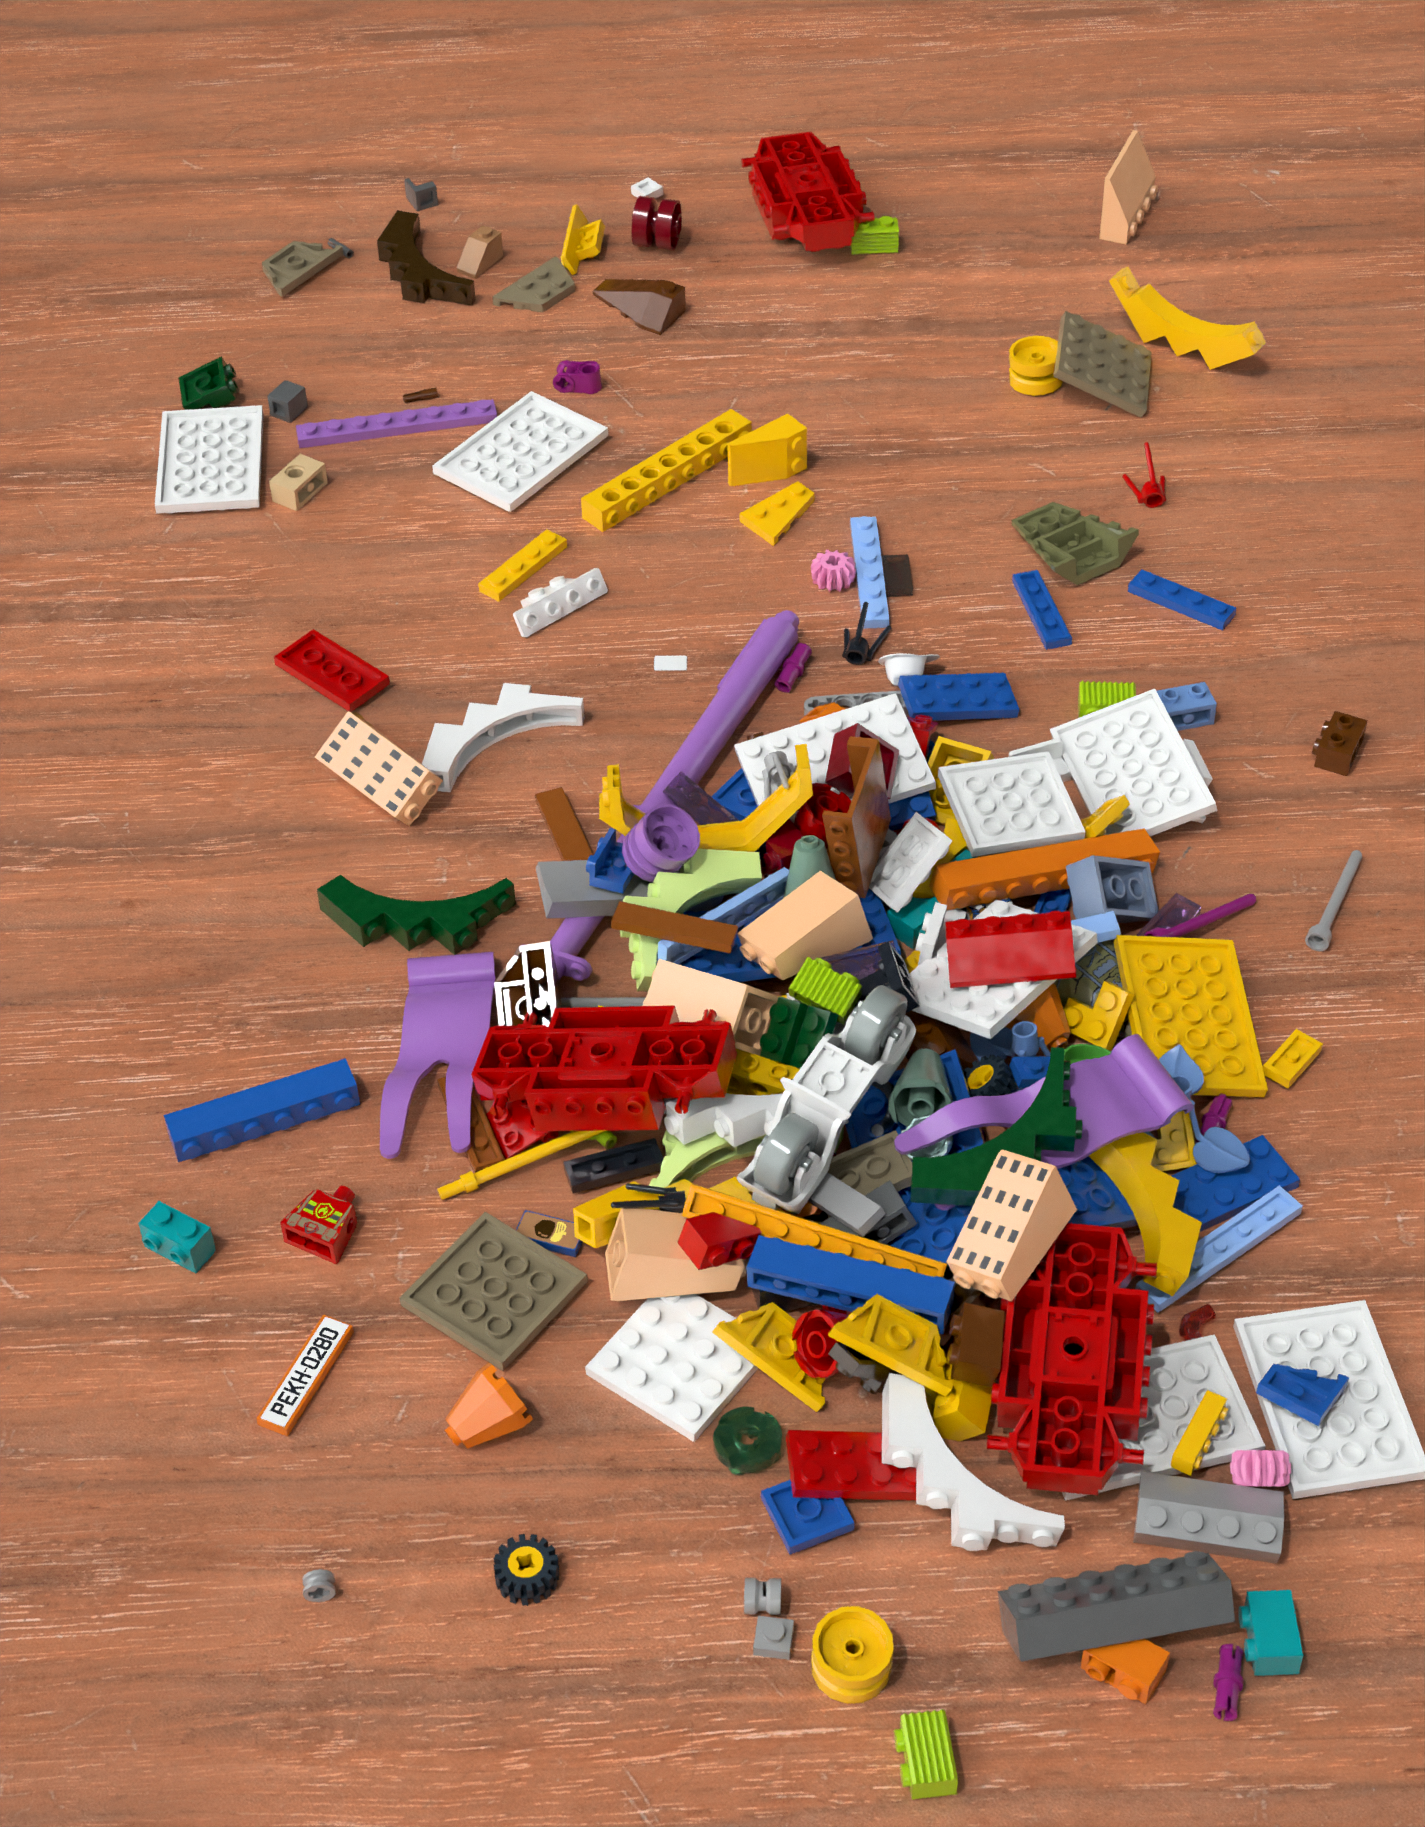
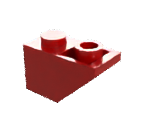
M710 1212L687 1218L677 1243L697 1269L702 1270L713 1266L718 1267L731 1261L749 1258L758 1236L762 1232L758 1227L716 1212Z

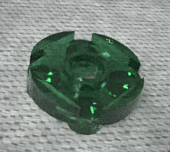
M745 1406L728 1411L718 1421V1426L713 1433L714 1452L718 1460L728 1467L732 1474L741 1476L746 1473L759 1472L770 1467L780 1459L782 1430L772 1414L765 1411L764 1415L761 1412H755L754 1407ZM743 1435H747L749 1438H756L753 1444L746 1445L741 1443Z

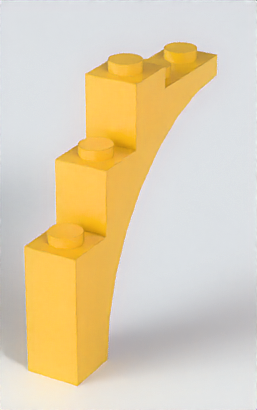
M737 1177L709 1188L759 1204L752 1200L753 1192L743 1187L738 1182ZM682 1179L665 1188L676 1187V1191H685L686 1200L690 1186L693 1183ZM635 1181L630 1182L631 1184H638V1185H639V1183H637V1182H635ZM625 1184L573 1208L575 1237L595 1249L607 1245L621 1208H612V1202L659 1200L658 1196L662 1195L628 1190ZM659 1207L643 1208V1209L659 1210Z

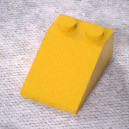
M788 413L728 443V484L731 487L788 479L807 469V427Z
M938 736L927 763L936 782V789L929 790L936 813V821L934 822L945 825L946 818L956 819L938 777L939 767L995 759L991 751Z

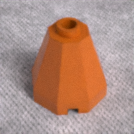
M1055 983L1051 984L1006 1025V1027L1012 1030L1016 1023L1022 1021L1034 1023L1037 1026L1038 1038H1044L1045 1045L1049 1051H1051V1047H1066L1068 1044L1067 1039L1071 1034Z
M487 1363L476 1372L445 1418L449 1427L444 1431L456 1447L461 1443L466 1448L473 1447L519 1430L533 1420L531 1414L526 1412V1406L503 1376L497 1377L495 1374L497 1369L490 1363Z

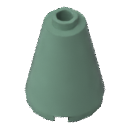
M806 835L796 841L783 898L819 871L836 880L823 840L814 835Z
M919 1049L911 1055L889 1097V1112L892 1119L897 1124L899 1121L906 1128L914 1118L932 1115L939 1109L953 1103L941 1057L931 1049Z

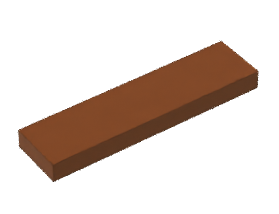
M560 787L535 794V801L561 860H588L589 856L593 854L563 788Z
M619 901L611 920L612 929L725 953H731L738 933V926L622 901Z
M446 1077L437 1079L439 1090L442 1094V1097L447 1107ZM473 1086L471 1100V1147L466 1151V1155L475 1173L505 1159Z

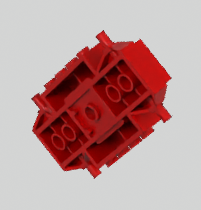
M812 132L794 133L761 138L754 157L741 158L743 168H752V171L748 172L749 184L752 185V196L772 240H785L793 237L802 242L805 251L818 252L821 249L827 248L840 249L844 246L852 245V237H854L859 224L875 221L873 211L863 213V206L867 203L865 191H861L860 181L855 179L854 170L850 169L849 160L844 157L840 145L826 147Z
M675 1005L555 1008L549 1026L535 1025L538 1020L537 1015L526 1013L523 1023L517 1024V1026L490 1027L471 1076L481 1100H494L490 1112L495 1116L503 1114L507 1102L526 1100L536 1131L659 1130L666 1108L663 1098H678L674 1108L679 1114H682V1111L684 1114L688 1112L692 1099L725 1098L736 1061L737 1050L731 1023L715 1021L717 1013L713 1009H710V1011L708 1009L704 1010L702 1020H697V1022H680Z
M1067 1223L1031 1275L1034 1280H1027L1012 1302L1001 1298V1310L1007 1313L1006 1321H1004L1003 1352L1001 1354V1369L999 1371L1000 1382L993 1383L991 1404H997L998 1427L1013 1428L1014 1431L1009 1432V1437L988 1434L987 1450H1001L1011 1453L1022 1481L1027 1482V1489L1098 1496V1490L1103 1489L1117 1469L1118 1464L1132 1463L1143 1465L1144 1450L1123 1448V1443H1120L1118 1439L1138 1441L1139 1418L1147 1419L1148 1398L1141 1397L1142 1387H1149L1150 1366H1143L1144 1355L1151 1356L1152 1335L1145 1333L1146 1325H1153L1154 1304H1148V1290L1126 1289V1287L1132 1280V1276L1156 1277L1157 1263L1137 1262V1257L1133 1256L1122 1228ZM1070 1343H1077L1082 1346L1083 1351L1078 1355H1070L1064 1350V1347Z

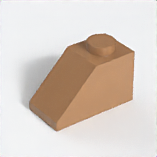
M482 225L467 239L457 265V272L477 279L502 258L501 232Z

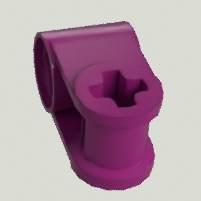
M561 361L557 366V375L553 379V386L562 393H597L602 389L600 365L595 361Z

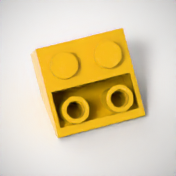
M946 1362L943 1370L946 1380H952V1390L944 1397L925 1387L926 1402L933 1423L941 1437L960 1442L985 1433L991 1407L992 1387L951 1379L952 1365Z

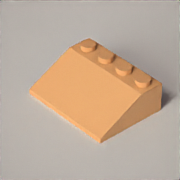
M1132 131L1105 178L1099 239L1127 244L1130 237L1135 236L1137 224L1142 223L1144 212H1148L1151 199L1154 200L1156 198L1158 186L1155 185L1156 176L1138 131Z

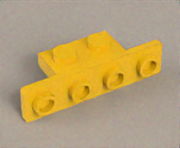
M578 204L572 206L561 255L562 265L566 269L568 268L572 275L577 274L581 260L593 258L600 253L605 225L601 219L588 224V220Z

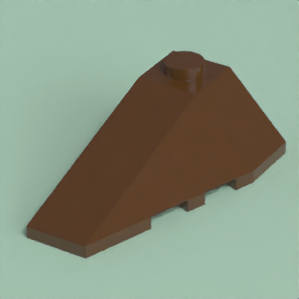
M605 279L593 290L595 297L609 307L619 309L623 317L632 318L637 327L658 335L667 330L686 311L685 287L671 281Z

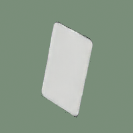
M655 656L654 670H687V656Z

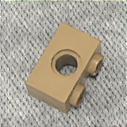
M299 454L269 481L272 501L298 511L328 484L325 463Z

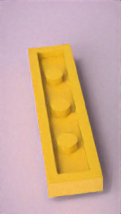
M546 529L479 582V592L500 602L566 549L567 539Z

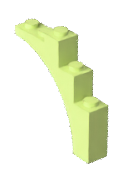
M697 849L694 856L681 867L680 873L658 872L653 883H649L648 897L625 896L623 902L683 914L692 906L710 898L741 893L762 879L759 852ZM620 930V937L629 938V951L634 953L631 976L632 979H636L637 991L648 992L652 981V974L656 968L658 942L661 939Z
M844 1125L842 1126L833 1157L844 1138ZM666 1129L662 1140L666 1156L662 1161L659 1176L653 1178L649 1186L665 1188L682 1179L692 1182L715 1167L736 1159L753 1156L766 1134L733 1147L724 1138L719 1137L715 1131L683 1145L674 1135H670Z

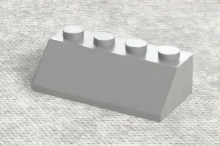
M1141 1471L1134 1543L1188 1551H1201L1209 1554L1277 1564L1282 1549L1284 1492Z

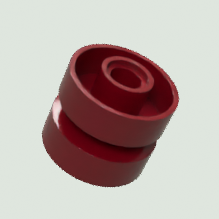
M639 196L636 200L632 216L631 236L633 245L651 247L655 239L658 249L675 250L682 228L680 201L662 199L658 208L655 197Z

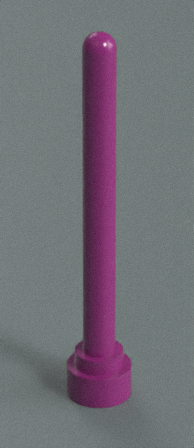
M1249 893L1169 929L1156 927L1147 931L1144 936L1181 937L1255 904L1256 896Z

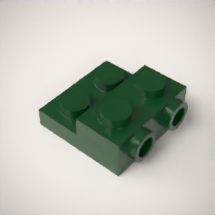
M221 356L178 377L183 408L185 410L201 409L208 403L213 408H219L235 400V393L239 392V388L233 379L237 377L233 366L230 363L226 364Z
M779 996L777 1003L773 1004L769 1011L771 1022L768 1031L760 1039V1047L762 1049L760 1056L801 1068L823 1036L828 1033L833 1034L839 1015Z

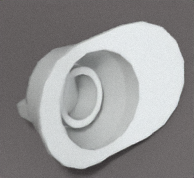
M890 654L881 657L878 662L885 666L888 680L894 686H898L900 676L923 675L925 663L939 659L940 655Z

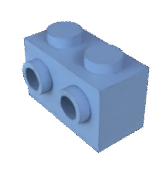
M1205 682L1157 691L1177 731L1214 724L1217 703Z

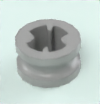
M322 1569L312 1570L303 1576V1596L306 1600L324 1602L330 1600L336 1594L335 1586L333 1585L335 1583V1576L331 1571Z

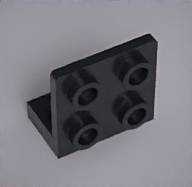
M889 941L878 946L881 960L878 961L880 970L859 980V984L862 986V995L855 1008L858 1007L860 1001L863 1002L874 988L880 985L887 986L906 997V1013L919 1007L904 959Z

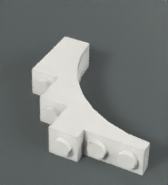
M503 683L497 705L469 703L463 725L435 723L422 764L443 780L437 791L451 792L457 777L465 766L481 751L496 742L514 734L541 727L560 725L583 726L585 719L583 698L531 693V685Z
M726 1093L725 1098L692 1099L686 1114L683 1111L682 1114L675 1111L674 1107L678 1098H663L666 1107L664 1111L666 1114L664 1124L668 1133L674 1135L683 1145L716 1131L719 1137L724 1138L731 1146L737 1147L768 1134L782 1094L739 1095Z
M889 1373L882 1392V1464H890L898 1468H916V1504L925 1505L932 1509H951V1546L962 1547L968 1551L987 1550L991 1539H998L1004 1543L1022 1542L1034 1544L1037 1547H1056L1065 1528L1064 1516L1035 1510L1012 1501L981 1482L960 1463L943 1441L933 1423L926 1402L925 1387L904 1375Z

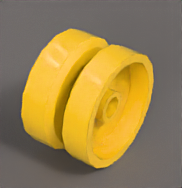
M1028 336L1017 340L1011 345L1009 349V381L1015 391L1037 396L1052 393L1061 387L1063 381L1054 377L1058 341L1045 336Z
M859 1606L840 1607L827 1613L817 1624L812 1638V1676L819 1689L831 1699L845 1704L863 1703L876 1697L887 1686L892 1669L894 1647L893 1636L885 1620L871 1610Z

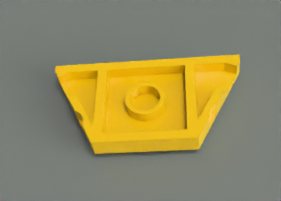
M878 1294L870 1298L864 1306H859L851 1312L841 1323H836L828 1334L829 1337L944 1397L952 1390V1380H946L943 1366L947 1361L944 1350L940 1346V1335L937 1325Z
M772 1302L761 1306L757 1311L750 1310L742 1313L737 1319L727 1323L725 1321L718 1323L712 1331L713 1334L816 1413L825 1403V1397H822V1383L826 1378L808 1376L801 1370L795 1360L793 1351L798 1350L796 1340H792V1332L797 1320Z

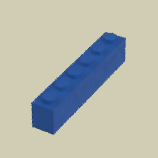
M345 1058L166 1114L164 1119L179 1163L216 1150L228 1148L238 1143L257 1139L260 1136L279 1130H285L304 1122L317 1120L326 1115L348 1110L360 1105L357 1083Z
M759 1235L747 1264L748 1287L853 1312L859 1306H864L870 1298L878 1294L936 1324L940 1334L945 1332L954 1304L955 1282L946 1280L943 1277H932L915 1273L909 1269H899L882 1265L876 1261L852 1258L843 1253L827 1252L809 1245L802 1246L785 1242L775 1237L769 1238Z

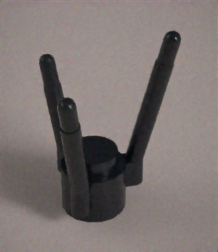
M868 602L863 603L855 637L850 640L849 629H844L842 657L853 665H861L866 660L871 661L874 652L891 631V626H887L869 649L867 640L861 637L867 615Z
M628 1183L626 1184V1189L662 1196H658L659 1200L611 1203L612 1208L659 1207V1211L682 1213L686 1200L685 1191H676V1187L661 1188Z

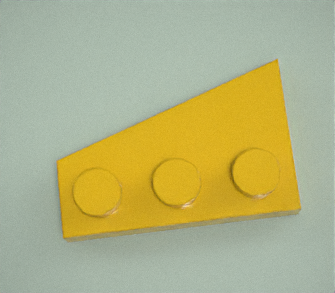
M797 481L739 513L740 522L774 546L778 542V537L790 529V524L793 520L800 518L813 504L815 493Z

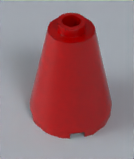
M813 783V796L796 811L794 825L803 836L814 835L823 840L827 849L828 844L822 814L824 811L848 813L851 800L842 791L840 794L831 791L832 786L828 784Z
M817 1309L803 1313L796 1321L792 1332V1340H796L798 1351H793L801 1370L808 1376L813 1378H829L840 1372L835 1366L837 1361L828 1353L836 1342H841L829 1337L828 1334L834 1325L845 1320L849 1316L848 1314Z

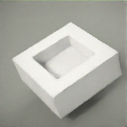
M648 177L632 185L631 194L637 198L639 196L658 198L663 195V186Z

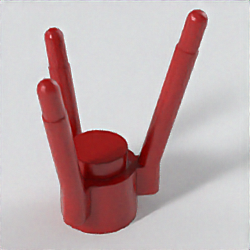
M1145 442V455L1150 481L1143 485L1140 492L1126 474H1123L1122 477L1136 495L1139 504L1144 503L1149 508H1155L1166 501L1165 476L1161 475L1160 482H1156L1150 446L1148 442Z

